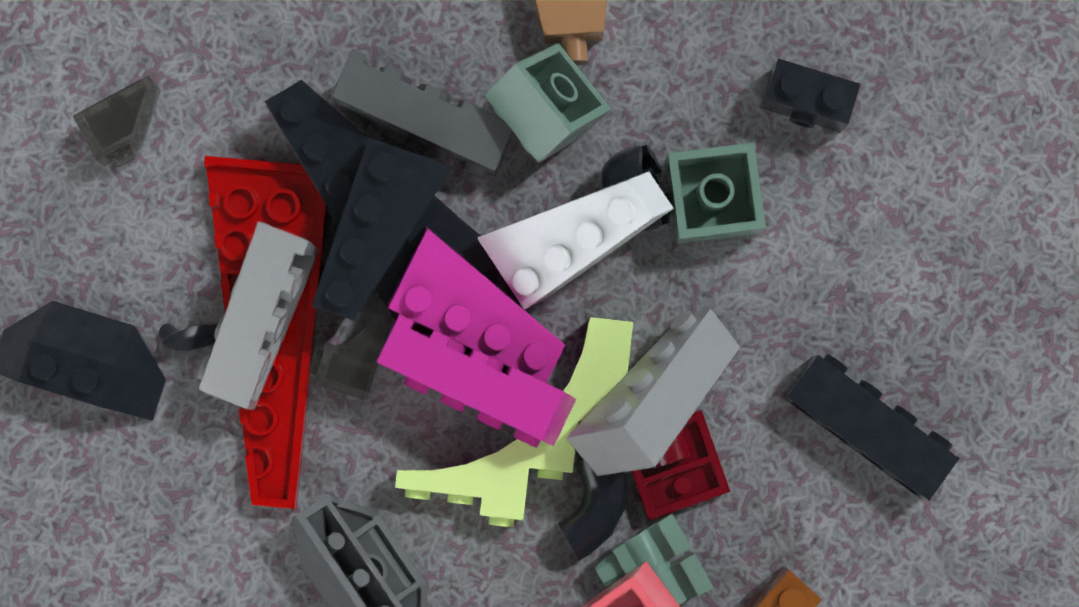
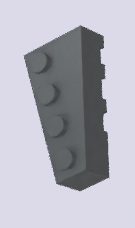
M355 49L351 50L331 96L340 112L345 114L346 119L357 128L367 130L369 124L385 130L382 137L395 144L406 146L409 140L423 146L421 153L436 161L445 163L447 157L463 163L461 170L474 177L484 179L486 173L496 177L514 135V132L504 120L464 100H459L457 106L449 103L451 100L450 95L428 83H421L416 88L411 85L412 80L403 75L402 71L387 64L385 67H380L377 70L366 65L365 58L367 55Z

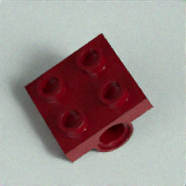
M702 410L692 414L655 467L631 471L648 520L731 492Z

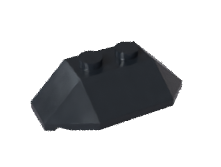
M51 301L4 329L0 339V375L101 408L154 420L166 378L137 326Z

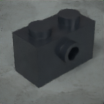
M778 58L772 67L760 108L788 116L791 123L801 127L814 128V125L841 133L849 125L861 84Z

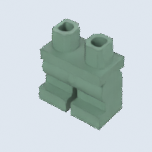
M672 513L660 517L624 541L611 548L613 553L594 566L605 588H607L647 561L679 605L696 595L699 596L714 588L693 552L690 551L670 563V558L678 556L691 548Z

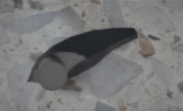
M167 323L159 329V336L163 339L162 344L173 350L189 351L201 349L215 344L214 333L217 325L204 324L178 330L172 324Z

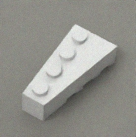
M646 172L478 237V240L525 310L553 295L671 211L673 207L650 172Z

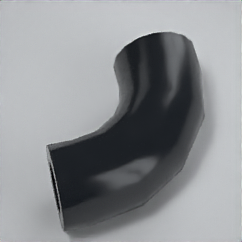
M583 458L574 463L584 485L583 500L579 508L571 516L558 523L579 561L591 555L613 535L625 510L627 483L624 472L597 476Z

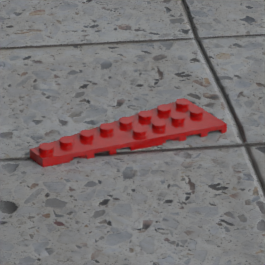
M205 156L204 167L207 172L208 197L210 207L212 208L215 230L214 240L218 251L221 273L220 283L225 314L231 300L232 288L241 272L258 221L305 239L320 250L255 410L245 409L240 406L238 410L244 437L245 462L251 505L297 509L318 310L311 306L319 286L328 207L302 164Z

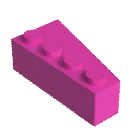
M424 227L387 302L388 308L490 356L509 367H513L547 383L565 344L429 228Z
M399 314L377 360V363L407 376L403 385L424 395H427L429 388H432L442 393L439 402L462 413L466 405L479 411L476 417L477 420L497 430H500L503 423L517 429L513 436L514 438L535 448H538L540 441L555 446L576 401V398L513 367L509 368L475 349L470 350L465 345L433 330L432 332Z

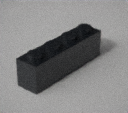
M826 354L824 358L819 355L812 356L782 398L918 498L930 501L960 459L950 452L953 445L934 431L927 435L916 427L915 424L918 419L904 408L896 405L892 409L879 400L883 395L882 392L867 381L861 380L858 384L845 375L848 368L829 354Z

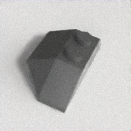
M328 493L292 517L301 566L329 607H427V583L378 512L355 503L339 500V497Z

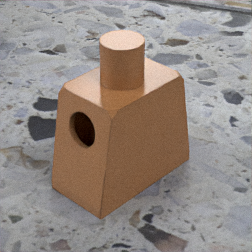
M534 0L544 44L561 43L564 51L577 66L587 64V41L603 40L607 0Z

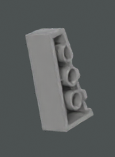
M258 221L241 272L232 288L231 300L226 314L221 317L214 333L216 341L212 353L205 356L199 368L197 379L202 381L198 390L245 409L255 410L320 250L312 243Z
M711 308L695 313L686 311L672 321L670 329L571 432L567 439L597 476L655 467L740 346Z

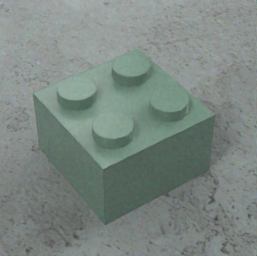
M559 43L516 63L484 95L493 106L498 117L507 123L519 138L522 147L538 163L578 140L611 110Z
M754 142L667 154L664 163L669 201L673 207L671 216L675 245L757 235L766 229Z

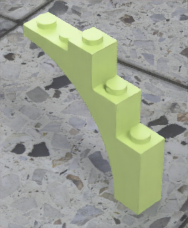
M590 317L582 354L568 385L563 390L576 398V401L555 446L540 441L538 448H535L516 439L498 452L465 465L437 470H397L395 488L405 489L404 497L430 500L431 492L448 494L447 502L473 505L474 497L482 498L480 515L489 516V525L514 527L515 519L523 520L529 468L538 469L537 477L563 480V472L573 473L575 448L567 437L578 426V421L582 422L628 373L633 322Z

